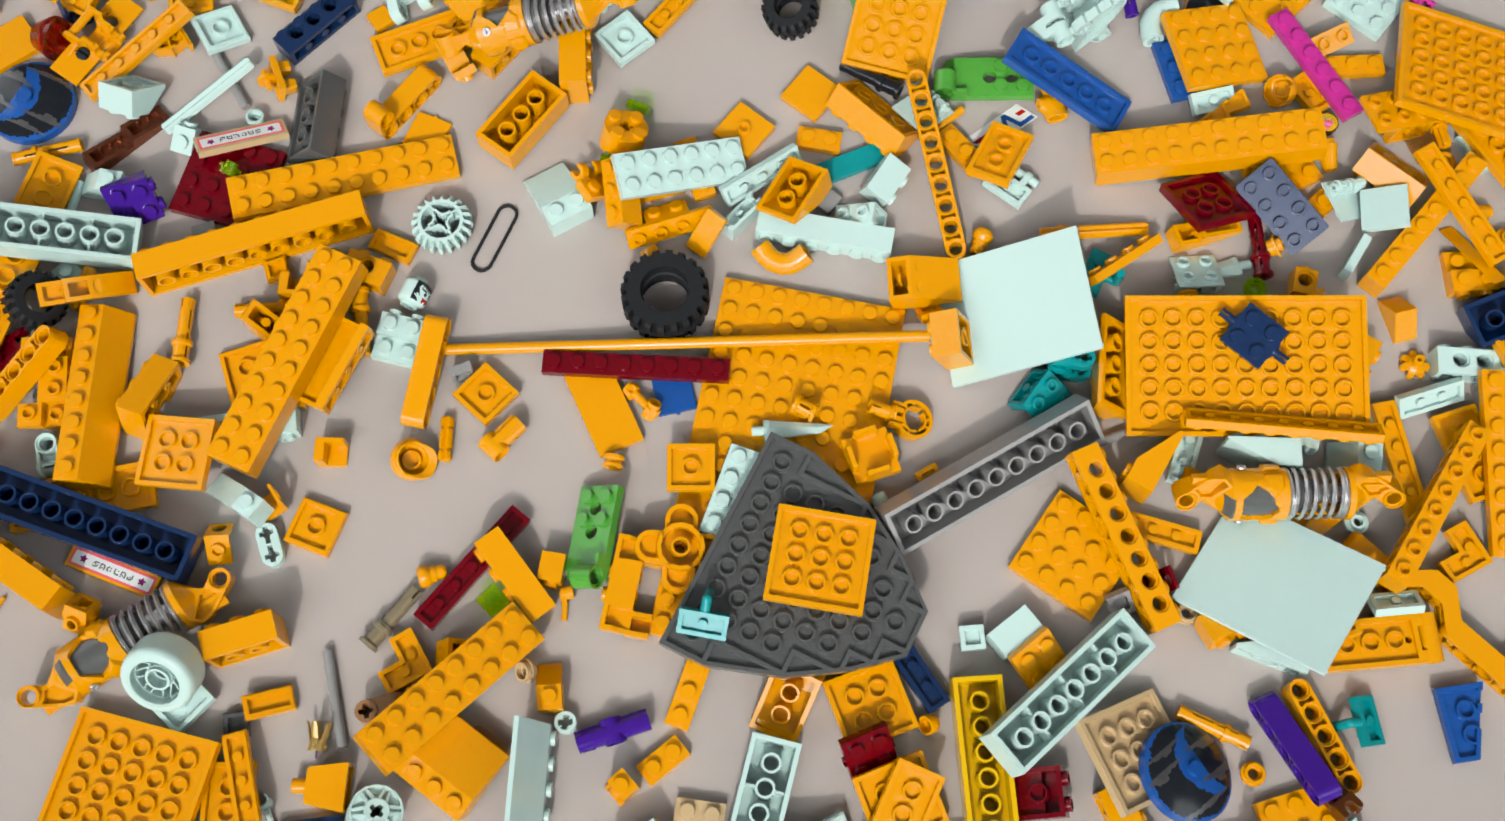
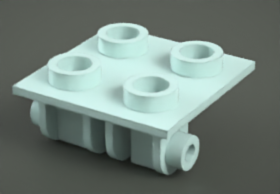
M918 81L915 83V85H919L922 82ZM930 90L937 124L952 115L954 111L949 107L948 102L940 98L939 94H935L934 90ZM908 95L892 106V109L917 130ZM919 100L916 102V105L924 106L927 101ZM925 120L921 123V126L929 127L932 122Z
M1361 176L1320 183L1326 197L1335 210L1336 216L1341 222L1361 219L1359 190H1362L1367 183L1366 179Z
M1214 255L1169 257V262L1177 281L1174 284L1175 293L1185 289H1196L1200 294L1203 292L1216 293L1217 290H1221L1222 286H1225Z

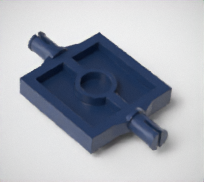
M1251 302L1236 316L1225 307L1218 314V316L1229 323L1226 332L1219 341L1256 370L1270 357L1275 358L1282 365L1289 360L1290 357L1279 350L1281 341L1289 331Z

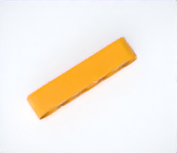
M426 314L424 317L401 412V425L426 429L428 426L451 330L450 318Z
M47 325L39 326L0 373V422L4 421L65 349L68 343L66 332Z
M1300 678L1286 683L1281 690V694L1296 723L1334 777L1343 786V779L1346 777L1351 782V788L1348 791H1352L1354 794L1358 793L1363 787L1362 778L1310 684ZM1293 686L1300 690V697L1293 694ZM1306 708L1312 712V720L1305 716ZM1318 731L1325 735V743L1320 742L1318 739ZM1331 754H1333V755H1335V756L1337 757V759H1338V765H1337V766H1335V765H1333V764L1331 763V760H1330Z

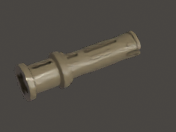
M411 584L383 618L375 620L373 622L374 626L365 636H361L359 640L376 653L378 651L377 647L387 636L390 637L392 635L393 627L423 594Z

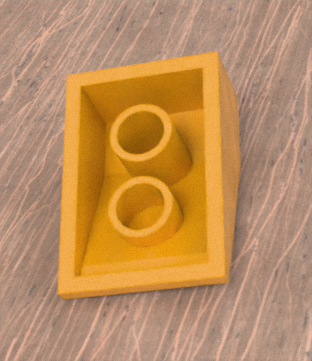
M789 156L755 207L756 210L792 224L798 223L823 202L833 185L828 169Z
M1180 430L1137 457L1133 464L1128 462L1117 478V482L1120 483L1118 486L1120 491H1123L1128 498L1142 504L1153 492L1185 432Z
M826 675L789 679L769 677L749 727L769 736L797 742Z

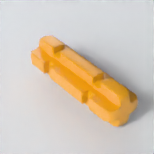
M443 416L440 423L442 429H440L439 435L440 450L438 451V460L440 462H450L452 459L450 450H452L454 419L450 416Z

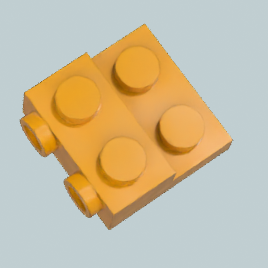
M1442 252L1439 255L1447 298L1464 300L1470 297H1479V299L1495 294L1500 289L1499 283L1494 284L1463 253Z

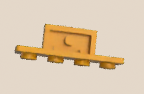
M685 199L641 211L645 224L625 229L629 249L632 250L694 232L707 208H712V206L707 205L689 210Z

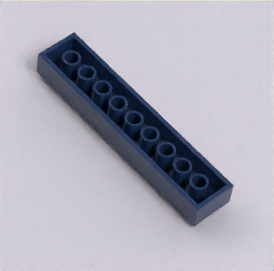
M0 465V520L155 576L187 585L205 545L204 539L192 533Z

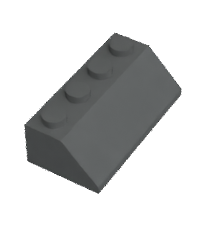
M323 69L300 82L286 162L300 164L336 156V142L340 134L339 123L343 115L342 104L346 95V79Z

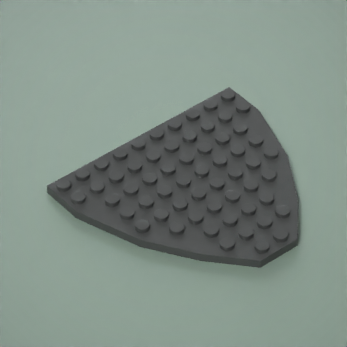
M770 432L660 639L659 645L705 668L765 677L789 679L850 673L906 658L928 610L904 556L870 504L815 452ZM779 503L876 519L862 617L763 601ZM711 588L714 591L710 611L730 614L726 641L676 633L680 606L700 609L704 591Z

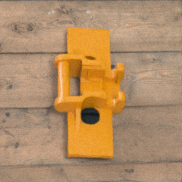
M109 0L100 11L91 5H87L85 7L86 11L68 31L65 30L62 33L64 38L71 42V44L50 66V69L77 87L101 61L105 63L126 42L127 38L124 33L144 11L143 8L131 0ZM94 17L97 27L89 37L85 35L81 38L76 37L91 18ZM113 18L118 21V24L113 27L106 20Z

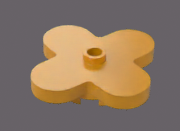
M676 504L666 513L664 530H646L640 533L635 541L634 551L642 562L661 565V582L668 592L682 594L687 591L695 575V568L700 566L716 535L699 533L696 511L687 504ZM681 546L684 550L683 553L676 552L675 547Z

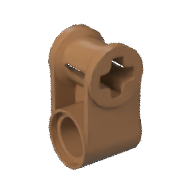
M391 692L360 701L354 709L356 718L366 726L398 699L402 692ZM370 708L372 712H370L369 717L366 718L363 714L367 712L366 709Z

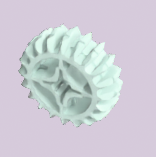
M442 194L438 200L433 196L431 202L424 199V207L417 206L418 212L413 213L414 220L411 221L412 234L416 237V242L421 244L424 250L429 248L433 254L438 250L441 255H443L444 250H448L452 254V248L456 247V249L460 250V243L467 244L466 237H471L472 235L470 229H473V222L471 221L473 218L471 213H469L468 207L463 205L460 199L455 201L451 195L446 200L445 195ZM432 217V221L429 224H427L428 227L425 228L426 223ZM460 221L457 229L454 232H452L453 227H455L457 225L456 223Z

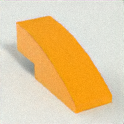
M1240 222L1198 233L1189 223L1172 225L1165 233V236L1173 254L1230 238L1242 233L1243 229Z

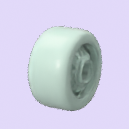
M155 632L141 638L126 655L121 665L120 678L128 695L138 704L154 711L169 712L185 706L192 699L204 680L205 662L199 650L184 637L170 632Z

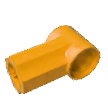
M511 414L494 432L490 431L485 434L479 441L478 447L494 462H498L504 458L510 446L527 429L516 416Z

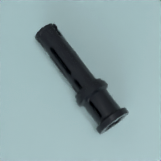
M840 63V71L875 86L877 92L883 91L893 96L894 100L900 97L904 89V81L898 82L888 77L887 74H879Z

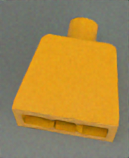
M349 762L310 766L307 768L306 778L292 779L291 793L304 794L303 804L346 814L350 804L354 765Z

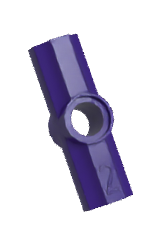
M642 709L621 717L617 715L601 720L597 725L574 732V737L579 753L582 754L603 746L611 747L627 741V738L652 730L646 709Z

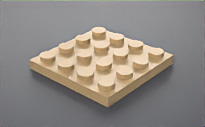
M1153 688L1081 719L1075 725L1121 819L1153 804L1141 782L1138 764L1139 753L1144 740L1153 730L1171 723Z

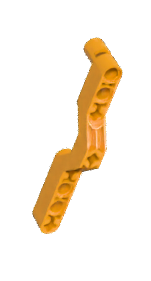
M1355 531L1342 543V545L1385 564L1388 558L1366 537ZM1418 570L1410 586L1403 591H1418L1421 598L1434 608L1441 645L1499 695L1505 698V657L1462 621L1457 586L1439 570ZM1379 583L1375 586L1382 593L1392 592Z

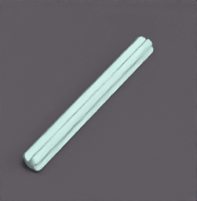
M247 57L242 59L163 122L161 127L167 134H172L175 124H182L185 120L191 119L254 68L253 63Z

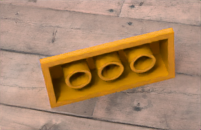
M859 79L838 83L825 104L831 109V113L834 116L846 121L850 129L861 133L864 136V140L869 144L877 146L884 156L891 152L894 156L899 157L919 139L917 130L894 111L889 103Z
M1101 313L1098 324L1104 349L1094 351L1096 359L1092 371L1090 403L1095 415L1106 420L1126 416L1124 323L1107 313Z

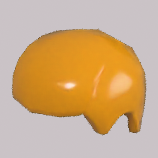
M1276 74L1270 77L1264 84L1262 95L1267 101V105L1276 108L1290 105L1297 95L1296 82L1287 74Z

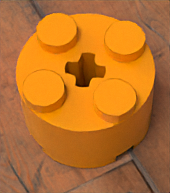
M611 109L605 118L599 138V145L604 153L607 151L612 156L617 153L643 150L649 131L648 125L643 119V114L639 111Z

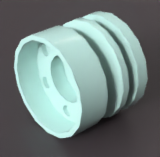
M373 784L365 786L351 800L346 810L344 821H402L404 813L402 799L395 790L386 785ZM380 809L379 816L374 818L370 816L372 810Z

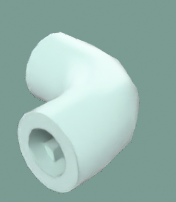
M1158 0L1143 12L1139 22L1143 46L1151 47L1152 43L1164 40L1160 15L1163 12L1180 10L1178 0Z

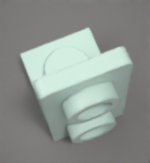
M876 202L837 205L834 218L886 227L888 214Z

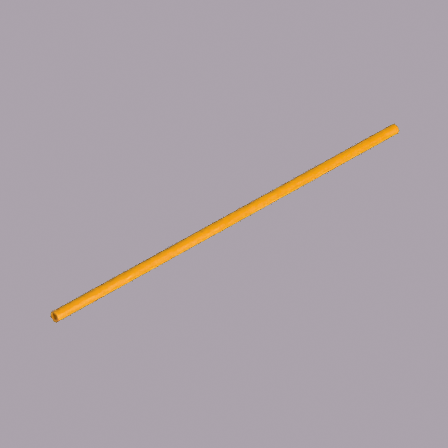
M928 330L456 343L447 344L445 355L543 353L544 350L584 352L930 342V334Z

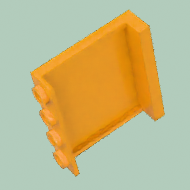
M343 318L300 397V402L327 415L330 414L375 335L368 325L363 323L357 324ZM267 339L263 342L262 348L265 345ZM256 359L252 361L250 365V370L253 367Z

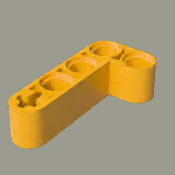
M425 64L419 65L383 104L377 100H371L365 106L363 116L368 127L386 140L392 138L439 88L442 77Z

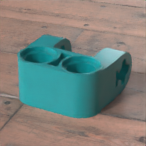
M1093 351L1078 355V359L1074 356L1047 363V369L1060 381L1084 383L1090 378L1096 355ZM1082 355H1087L1089 360L1085 361L1080 358ZM1077 370L1084 371L1083 376H1079Z

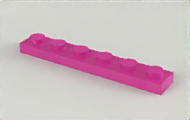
M1285 8L1271 15L1267 23L1341 122L1344 123L1361 114L1364 110L1289 9Z

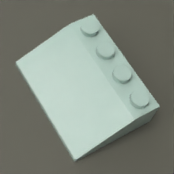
M514 715L504 821H550V808L546 807L547 797H552L553 783L549 782V772L554 771L555 757L551 756L552 746H556L557 731H553V726L549 723Z

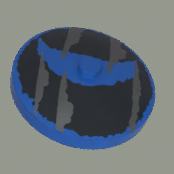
M29 62L5 71L0 75V136L20 145H35L55 138L69 126L76 114L78 96L75 86L50 69L51 64Z
M1184 722L1167 723L1156 728L1146 737L1139 753V774L1144 790L1156 808L1174 821H1210L1220 815L1228 804L1232 781L1226 757L1213 738L1202 729Z

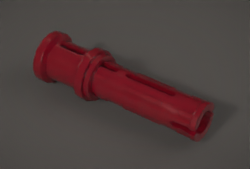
M1255 213L1254 218L1247 220L1252 247L1250 261L1254 267L1252 276L1256 281H1265L1274 277V272L1270 268L1269 260L1271 259V254L1266 250L1262 222ZM1255 229H1257L1258 242L1256 241Z

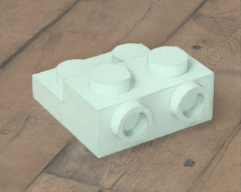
M390 309L389 312L382 311L376 329L377 338L370 356L372 360L412 369L424 317L418 314H412L411 317L403 316V312L396 309Z

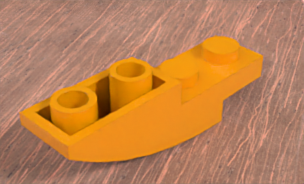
M133 271L95 274L35 283L40 308L137 294Z

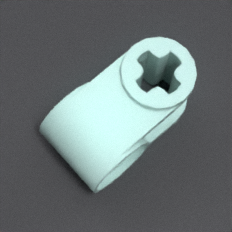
M51 433L40 434L34 444L37 460L36 470L41 480L53 477L59 438ZM50 442H53L52 448H50L49 450H46V449H47V445H48Z

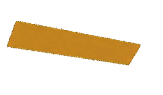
M1452 226L1439 230L1494 284L1505 281V276L1494 266L1489 268L1481 254Z

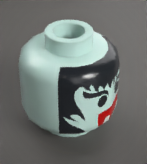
M415 276V278L408 277L404 280L397 294L400 305L410 311L423 309L432 294V289L425 278L421 276Z

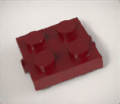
M884 720L838 739L843 754L841 760L844 767H847L850 778L897 759L894 748L896 745Z

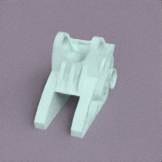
M1051 0L1040 7L1042 18L1029 26L1027 30L1050 46L1056 43L1058 48H1064L1071 44L1074 52H1078L1089 42L1098 43L1111 35L1112 32L1108 24L1124 7L1127 0Z

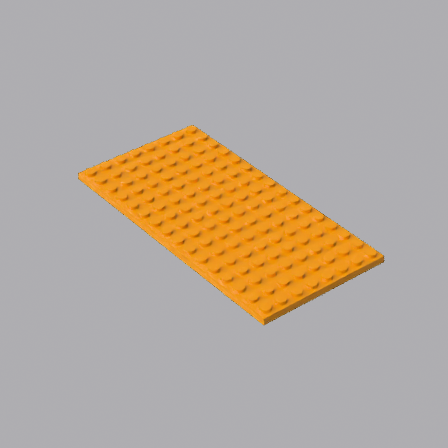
M725 277L713 336L902 331L906 310ZM900 343L710 348L708 358L730 359L729 384L702 383L689 443H715V486L731 443L760 453L765 444L764 436H752L751 427L763 426V420L811 423L808 421V418L796 412L794 414L790 413L791 407L800 393L803 395V398L815 404L817 402L821 404L812 423L830 424L833 426L820 434L786 439L815 452L871 506L872 501L870 498L873 496L875 481L855 486L840 441L852 437L853 431L871 425H876L877 429L885 427L886 421L884 418L867 414L866 409L871 399L889 405ZM679 492L676 504H687L696 511L699 531L713 492ZM681 546L675 547L676 552L683 553L684 550ZM661 576L652 613L653 620L650 622L648 631L650 635L658 637L663 636L685 594L668 592L662 585Z

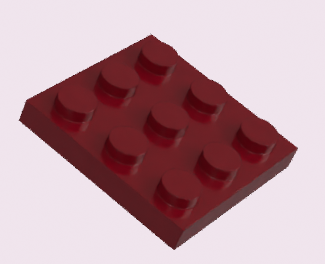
M1218 172L1198 174L1162 183L1159 192L1198 233L1252 219L1256 213V210Z

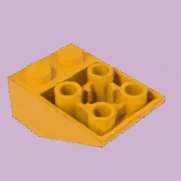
M918 255L886 258L889 301L893 309L904 310L962 302L958 258Z

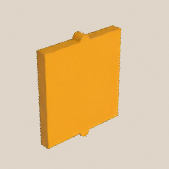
M419 111L402 144L448 135L452 124L438 119L437 116H430Z

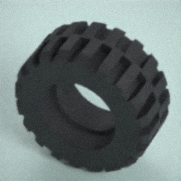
M659 250L652 251L653 255L649 257L647 254L641 256L639 263L634 261L630 265V271L625 272L623 276L624 282L621 283V300L626 320H629L630 326L634 330L639 329V334L645 338L648 335L651 338L685 337L687 332L692 335L696 331V325L701 326L705 321L704 315H707L709 310V283L705 277L704 270L700 266L697 267V262L693 258L687 260L686 254L678 252L676 255L673 254V250H666V253H659ZM663 281H670L681 285L687 291V299L680 307L674 310L658 311L652 309L644 302V294L652 285Z

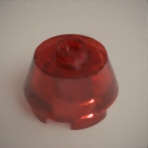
M51 16L36 22L30 32L32 46L48 59L56 61L71 44V42L64 38L62 33L65 30L68 31L73 24L59 16Z

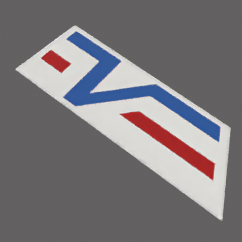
M1015 104L992 121L1020 130L1038 116ZM992 121L967 137V139L974 146L979 147Z

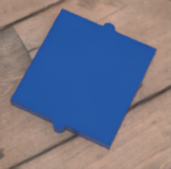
M651 380L655 399H658L662 404L659 417L671 414L680 415L681 412L697 409L691 382Z

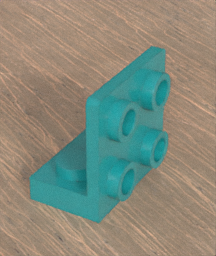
M1032 369L1010 398L1007 405L1012 410L1027 411L1033 418L1073 394L1049 369Z

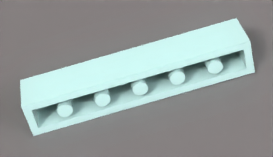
M759 211L755 239L762 243L769 239L771 243H780L785 247H794L802 244L808 251L821 250L831 255L844 254L854 259L867 258L877 263L886 262V258H890L895 228L814 214H807L798 223L792 224Z

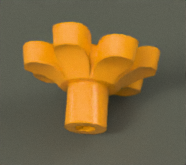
M1415 350L1408 352V355L1399 357V361L1402 362L1399 365V370L1402 372L1407 371L1405 377L1409 380H1412L1415 375L1418 379H1423L1425 376L1424 372H1428L1430 369V364L1425 363L1426 357L1418 355Z

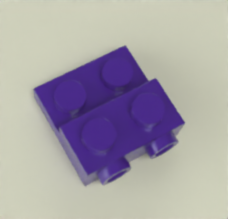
M144 170L100 187V192L113 215L142 218L143 224L165 216L164 209H167V205L162 196H157L155 192L157 189L156 184L151 176L147 177Z

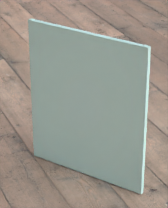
M1076 225L958 260L962 302L941 304L939 306L943 310L957 308L969 320L974 365L950 369L954 388L1104 349L1079 238V229Z
M1221 517L1179 584L1180 588L1176 589L1171 599L1325 676L1382 573L1386 570V565L1288 519L1278 520L1276 524H1261L1257 520H1248L1237 524Z

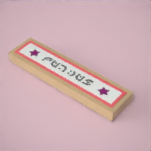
M281 118L193 138V143L199 158H205L289 139V132Z

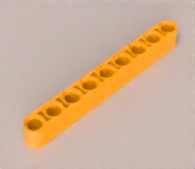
M913 69L906 76L907 89L946 257L958 258L959 260L966 257V244L925 72L920 69ZM915 79H919L922 81V83L919 85L911 84V82ZM919 100L927 101L924 106H918L916 102ZM925 120L932 122L929 127L921 126V123ZM930 141L937 143L934 148L925 146ZM934 162L942 164L939 169H932L930 167ZM939 183H944L947 185V188L939 191L935 186ZM944 204H949L952 206V209L948 212H943L940 210V207ZM953 225L957 230L954 233H947L945 228ZM953 247H960L962 252L958 255H953L950 253V250Z

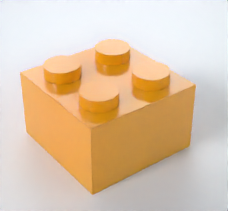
M957 308L929 313L930 321L927 322V330L932 339V343L929 344L931 357L946 370L974 365L969 320Z

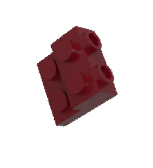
M1064 766L1032 767L1024 775L1014 777L1019 821L1070 818L1069 812H1073L1074 807L1072 797L1067 796L1066 786H1070V774L1068 770L1064 771Z

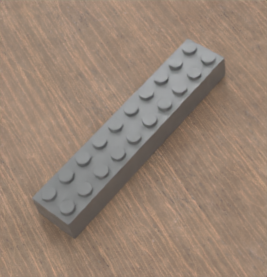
M1074 394L874 507L879 520L902 555L908 554L1067 463L1065 457L1071 452L1095 442L1100 444L1105 441L1090 400Z

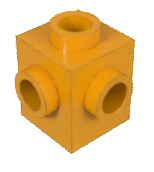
M81 592L76 594L64 604L62 628L78 635L83 634L85 627L101 619V600Z

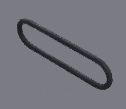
M502 205L496 211L472 256L471 266L475 271L486 272L493 266L518 218V210L513 205ZM504 208L513 209L515 217L489 266L485 269H478L474 265V260L500 211Z

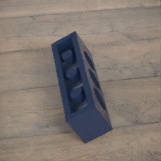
M318 0L311 4L309 9L303 14L294 18L293 22L287 27L278 31L272 39L277 49L296 66L361 11L356 0Z

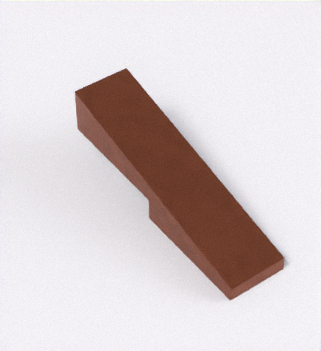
M156 105L149 114L142 115L139 119L127 121L120 125L121 131L82 152L85 165L92 172L100 168L111 169L163 130L161 124L170 117L159 105Z

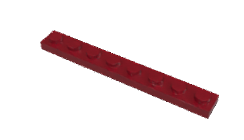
M544 350L541 372L542 375L729 384L730 359Z

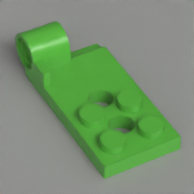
M1004 57L953 58L946 60V68L938 69L934 72L935 94H939L940 98L945 99V101L1034 100V84L1002 63L1001 61ZM991 75L995 77V81L991 83L985 82L984 77ZM1014 75L1018 79L1015 82H1008L1006 77Z
M620 485L581 487L565 569L567 580L570 581L575 589H599L603 582L608 579L624 487ZM601 505L600 512L596 514L597 508ZM597 528V533L592 538V532Z

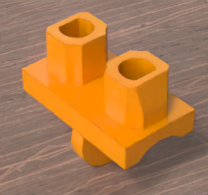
M275 55L269 56L270 65L267 69L260 71L261 75L258 76L257 83L260 87H266L267 91H271L274 88L278 102L285 101L287 94L297 92L296 80L294 78H283V76L291 75V66L288 60L277 61Z

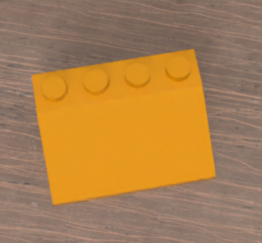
M457 715L393 771L454 820L460 821L468 817L506 764L510 755Z

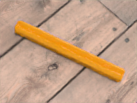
M1147 222L1076 225L1079 229L1080 239L1146 235L1149 232ZM1072 226L1042 227L1039 230V236Z

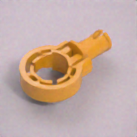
M874 399L868 402L866 413L884 418L887 422L886 426L894 429L897 435L904 440L917 441L926 436L932 429L933 417L931 411L921 401L907 400L900 402L893 400L891 405L875 401ZM907 411L921 412L918 415L920 418L918 430H912L907 426L905 419ZM922 431V433L919 435H913L914 433L917 434L918 432Z

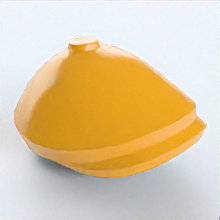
M407 438L399 441L390 454L392 470L397 476L405 480L428 479L437 468L438 457L435 450L418 439Z

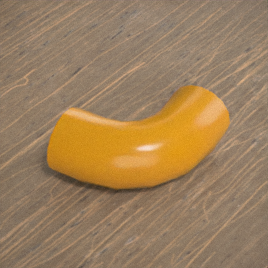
M768 239L751 252L756 261L767 271L778 275L795 274L814 262L813 257L802 244L797 245L789 252H780Z

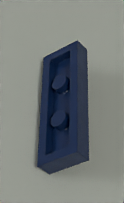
M913 645L906 658L893 661L928 714H932L950 702V698Z

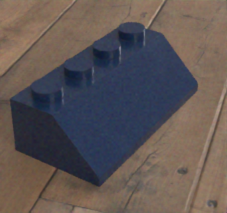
M1505 290L1466 304L1456 312L1465 333L1481 349L1495 344L1497 340H1505Z

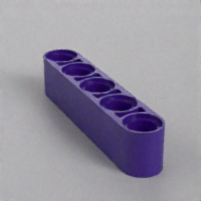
M1270 691L1249 701L1248 705L1252 715L1311 801L1319 807L1342 796L1340 784L1279 697L1273 691Z

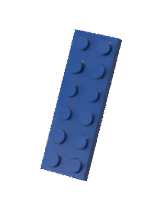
M1022 28L1001 61L1103 132L1116 131L1132 103L1129 99L1025 28Z

